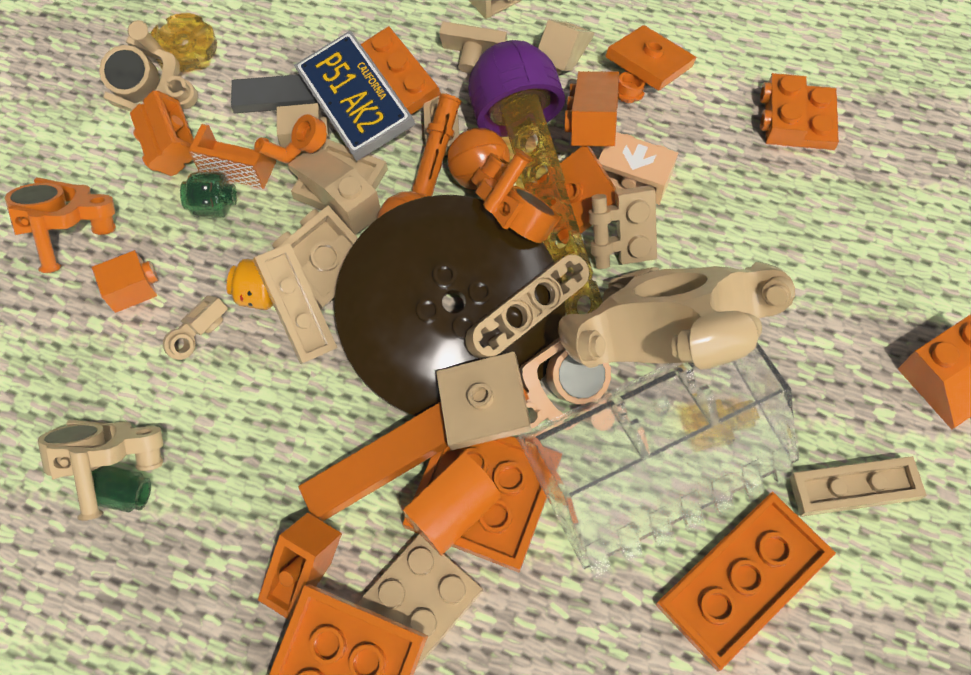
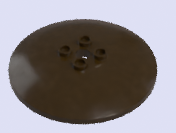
M435 195L411 200L391 209L363 231L347 254L340 270L335 294V319L338 336L347 360L362 382L376 396L390 406L414 417L441 402L436 371L482 360L473 356L468 351L465 340L467 331L554 263L551 254L543 242H533L511 228H502L495 216L484 207V200L460 195ZM561 278L555 279L559 284L562 283ZM537 285L534 291L535 298L540 304L547 305L550 301L549 290L543 285ZM451 293L459 295L464 301V309L459 313L448 312L442 304L444 296ZM565 301L498 355L515 352L520 369L525 362L560 337L558 327L559 321L566 314ZM510 306L506 313L508 323L515 328H519L523 321L521 311L514 306ZM496 328L493 331L482 334L483 338L479 341L482 347L490 346L489 340L502 332ZM550 358L541 363L537 369L539 381L546 374Z

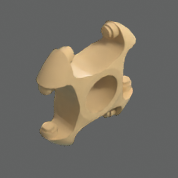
M755 262L752 267H746L745 269L713 266L659 270L658 267H651L612 279L603 294V303L595 311L588 314H568L563 316L559 321L558 333L561 344L569 356L588 368H594L600 364L610 362L660 364L688 362L694 363L695 367L704 370L746 357L756 348L758 338L762 333L760 318L777 315L791 306L795 297V286L791 277L783 270L763 262Z

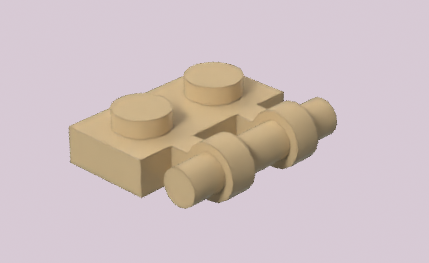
M651 185L615 190V205L607 206L606 195L597 194L592 196L589 223L593 225L594 240L591 241V254L595 256L596 268H609L610 255L613 252H618V259L622 265L657 259L655 189ZM611 221H616L617 236L609 237L608 224Z

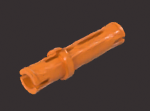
M441 94L439 96L433 122L428 124L426 130L429 135L412 188L413 192L423 194L426 197L433 195L448 142L453 139L455 134L452 128L459 105H461V100L449 94Z

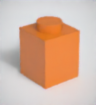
M135 250L92 266L101 297L115 313L157 297L153 283L159 280L155 269L150 261L143 262Z

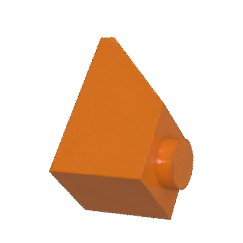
M306 513L281 533L258 601L286 619L291 620L304 585L311 584L316 587L331 565L342 533L309 513Z

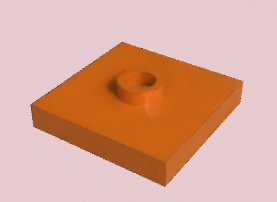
M642 25L609 46L605 56L658 91L692 68L697 58L645 25Z
M581 146L530 186L535 196L548 204L558 215L562 216L554 231L559 240L564 244H568L592 226L589 223V210L592 209L593 195L604 194L607 198V206L615 205L616 188L590 146Z

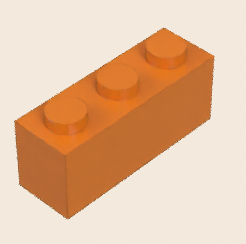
M578 71L577 82L570 83V95L568 96L567 110L565 111V132H572L571 146H615L619 72Z

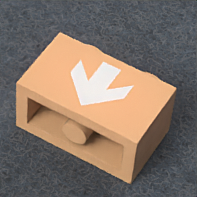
M616 132L615 146H604L598 160L616 190L651 185L655 189L656 204L660 205L673 174L678 152L669 150L661 145H654L636 139L628 134Z

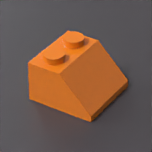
M971 314L915 350L898 368L901 374L951 430L971 417Z

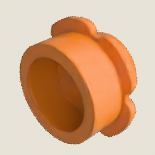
M623 72L619 76L618 99L625 103L641 100L645 95L643 92L645 82L629 72Z

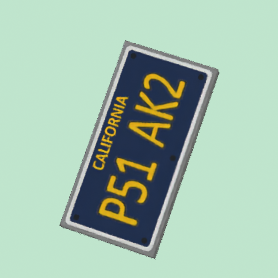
M351 30L294 65L356 161L416 125L409 111Z

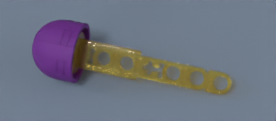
M519 40L498 43L481 54L470 74L469 97L479 128L494 131L500 137L508 136L514 155L516 154L515 148H518L534 159V161L527 164L520 175L524 188L543 200L550 207L552 206L551 200H555L556 203L552 206V209L562 216V220H559L546 241L543 240L544 245L554 262L568 255H577L586 262L589 268V277L586 284L565 300L566 314H579L577 303L583 296H588L590 299L591 307L588 313H591L603 301L597 282L592 280L593 270L564 185L566 180L547 122L552 120L565 104V94L551 59L537 47ZM536 134L538 138L537 146L533 151L527 152L526 142L529 137ZM546 165L548 169L547 177L542 183L537 184L536 172L541 166ZM566 229L569 234L568 242L563 248L559 249L556 245V236L561 230ZM566 273L560 277L562 282L568 280Z

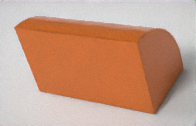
M465 451L403 509L407 522L442 556L501 498V495L486 472Z

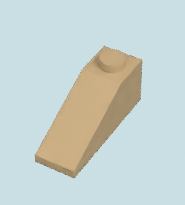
M319 148L314 153L305 152L288 164L289 169L325 207L329 205L355 235L377 219L380 210L377 191L352 166L322 148Z

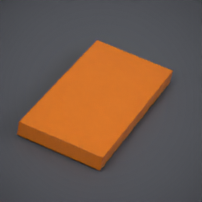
M772 491L655 605L719 672L836 552Z

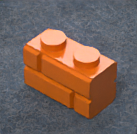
M153 90L143 99V104L139 103L130 112L135 127L133 134L141 144L144 153L142 159L145 165L153 171L173 176L185 167V163H190L193 160L188 150L194 139L179 100L158 90Z

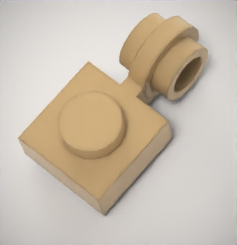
M207 295L180 321L182 325L178 329L171 330L165 335L163 339L165 353L177 360L188 358L195 350L194 336L196 334L202 335L204 332L210 333L215 330L223 321L222 315L228 310L226 305L219 298ZM182 338L184 341L183 347L180 350H175L174 344L176 340Z

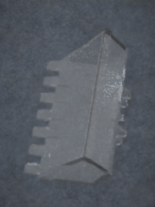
M758 342L756 348L746 357L709 369L700 370L695 367L694 363L688 362L667 364L536 426L530 432L522 433L516 437L583 569L590 567L596 582L613 574L608 557L621 551L627 566L644 558L641 540L652 535L658 550L674 543L671 525L682 519L686 530L691 534L705 527L702 509L713 504L719 519L734 512L733 494L743 489L745 497L750 504L765 496L763 478L773 474L778 488L789 484V477L793 474L792 463L799 460V450L796 445L792 389Z

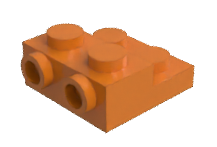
M772 73L769 82L763 83L760 94V103H765L766 105L760 121V130L766 131V144L835 150L839 143L837 89L807 86L806 76Z

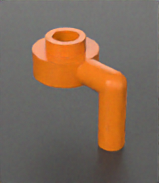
M305 114L296 121L292 130V141L285 148L259 138L255 142L254 150L288 164L302 151L314 153L324 145L327 138L326 125L321 119Z

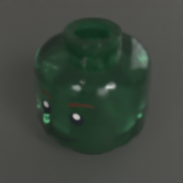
M193 172L188 176L187 181L181 183L180 198L183 208L189 210L190 214L195 218H224L229 213L231 205H236L237 190L235 184H229L228 178L222 172Z

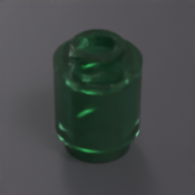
M109 465L101 466L92 471L98 506L129 513L133 510L140 511L147 504L151 493V481L149 478L143 477L141 472Z

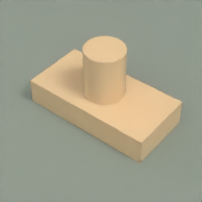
M442 21L439 32L444 49L462 51L458 68L466 73L472 72L484 51L493 45L508 41L507 32L445 21Z

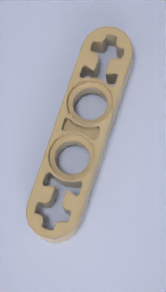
M568 255L548 266L467 331L465 340L468 351L480 359L490 358L504 351L586 284L589 277V268L586 262L577 255ZM571 267L574 270L571 276L572 279L559 284L555 279L563 276L568 271L567 268ZM537 285H543L549 290L550 301L547 305H542L536 300L534 291ZM510 306L518 308L522 313L523 321L519 328L511 326L506 319V313ZM496 328L502 332L489 340L490 346L482 347L479 341L483 338L482 334L493 331Z

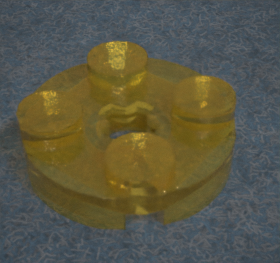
M191 13L175 14L166 18L167 24L163 25L160 29L158 25L152 29L150 34L162 46L164 51L173 54L179 61L180 72H189L195 69L203 70L210 65V59L214 56L217 49V38L212 26L205 23L202 17ZM183 40H188V41H189V42H188L187 44H185V45H180V44H182ZM155 58L160 68L163 69L162 60Z

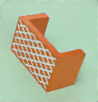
M201 124L188 150L200 174L261 189L265 188L276 164L275 159L258 153L253 149L216 141L210 126Z

